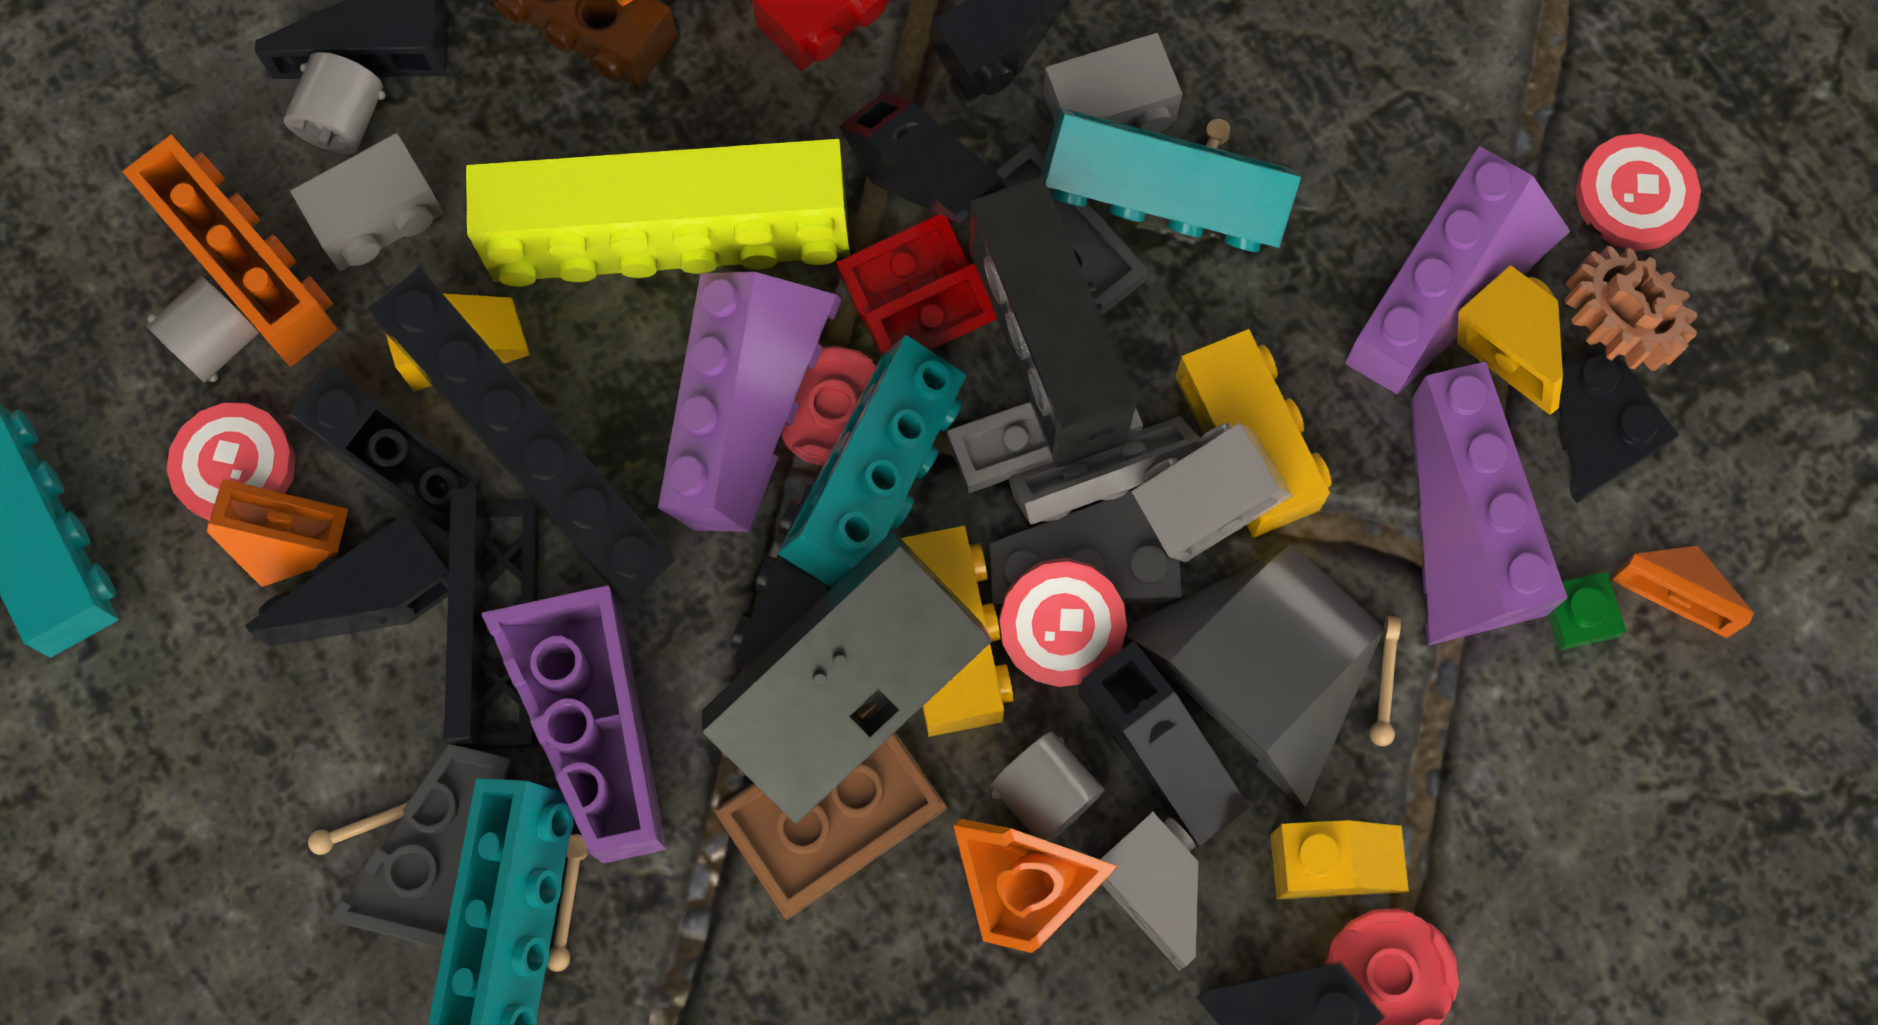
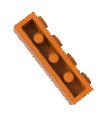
M171 134L122 171L290 368L339 330L325 313L328 308L334 305L333 302L310 276L299 282L289 269L297 261L274 234L265 240L259 236L253 227L261 222V220L237 192L227 199L217 186L223 183L225 178L202 151L192 158Z

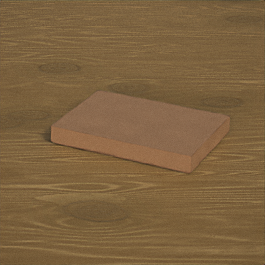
M872 702L857 714L863 717L876 703ZM894 732L797 824L755 783L713 811L787 921L946 811L947 806L896 732Z

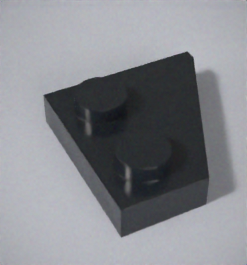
M1601 342L1591 345L1562 364L1563 379L1558 408L1561 420L1558 429L1562 450L1568 449L1574 480L1570 484L1572 498L1577 504L1656 454L1680 436L1618 355L1612 361L1606 358L1607 346Z
M1342 961L1312 966L1305 970L1290 973L1283 972L1263 976L1256 980L1222 987L1206 988L1196 997L1218 1025H1376L1385 1018V1013Z

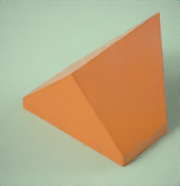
M961 819L953 825L984 942L1033 953L1118 867L1012 828Z

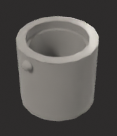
M317 52L311 54L308 62L303 63L300 67L303 74L283 122L295 135L310 144L340 154L357 153L378 100H383L386 96L382 90L384 86L375 74L352 60L331 53Z
M202 276L198 277L158 315H148L147 321L149 323L146 325L204 383L207 381H217V372L259 334L256 328Z
M1053 731L1048 732L1029 746L990 785L994 799H1000L1032 836L1051 842L1076 821L1105 791L1064 745V739L1059 736L1057 737Z

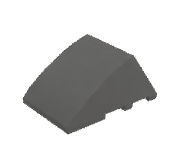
M1289 544L1128 625L1124 642L1129 645L1134 641L1162 676L1167 674L1252 753L1259 760L1256 766L1304 810L1385 628L1297 548Z

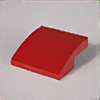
M940 214L837 261L834 265L881 356L905 334L931 351L997 320L974 263L969 265L947 217Z

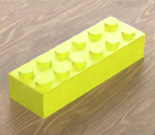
M840 139L466 165L467 235L493 282H501L507 286H528L535 283L536 279L559 277L569 282H587L593 280L596 275L621 273L630 278H645L654 275L658 270L682 269L687 273L700 274L714 271L717 266L742 265L748 269L761 270L771 268L777 262L802 260V262L809 265H826L836 261L837 258L850 256L846 188Z

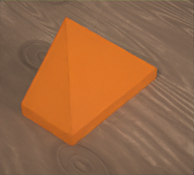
M222 479L208 523L207 533L261 587L313 570L326 559L337 555L348 509Z
M1699 546L1636 553L1619 566L1611 578V581L1725 638L1730 637L1747 626L1754 614Z

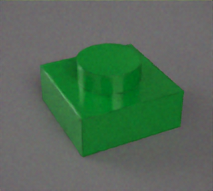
M1608 572L1562 582L1567 599L1548 614L1559 651L1618 638L1627 632Z

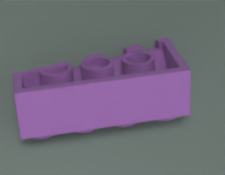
M1481 146L1477 148L1358 336L1345 362L1347 366L1398 395L1457 338L1458 312L1510 265L1523 275H1526L1547 252L1554 249L1569 234V228L1533 175Z
M758 272L700 273L658 508L694 531L749 532L779 458L773 453L779 437L786 425L792 426L800 405L795 401L796 395L807 368L814 370L823 348L818 343L826 320L827 318H835L842 301L837 294Z
M1486 361L1427 375L1411 399L1415 473L1416 477H1419L1420 506L1418 508L1419 532H1422L1424 567L1422 568L1423 592L1427 596L1428 622L1426 623L1427 646L1547 616L1567 599V595Z
M607 585L481 613L502 655L503 663L512 683L517 688L531 719L530 723L538 741L543 746L556 774V780L589 853L604 864L666 850L667 847L622 607L610 586Z

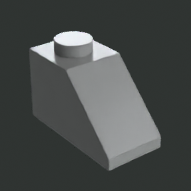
M1152 812L1100 859L1118 866L1102 883V886L1180 971L1196 958L1199 861L1190 853L1196 845L1188 833L1171 817L1162 822Z

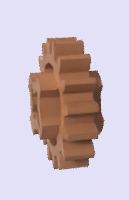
M1607 246L1600 254L1595 251L1590 253L1566 282V285L1572 291L1565 298V304L1579 310L1571 319L1573 324L1586 326L1591 333L1586 339L1590 345L1601 342L1607 346L1606 358L1611 361L1617 355H1623L1628 367L1634 370L1642 362L1651 371L1657 370L1663 363L1670 365L1689 347L1688 343L1697 334V331L1690 325L1697 318V312L1683 306V303L1690 297L1689 293L1674 289L1671 283L1674 281L1675 275L1672 272L1664 273L1663 275L1655 270L1656 261L1652 257H1649L1646 261H1638L1634 250L1631 248H1627L1619 256L1612 246Z

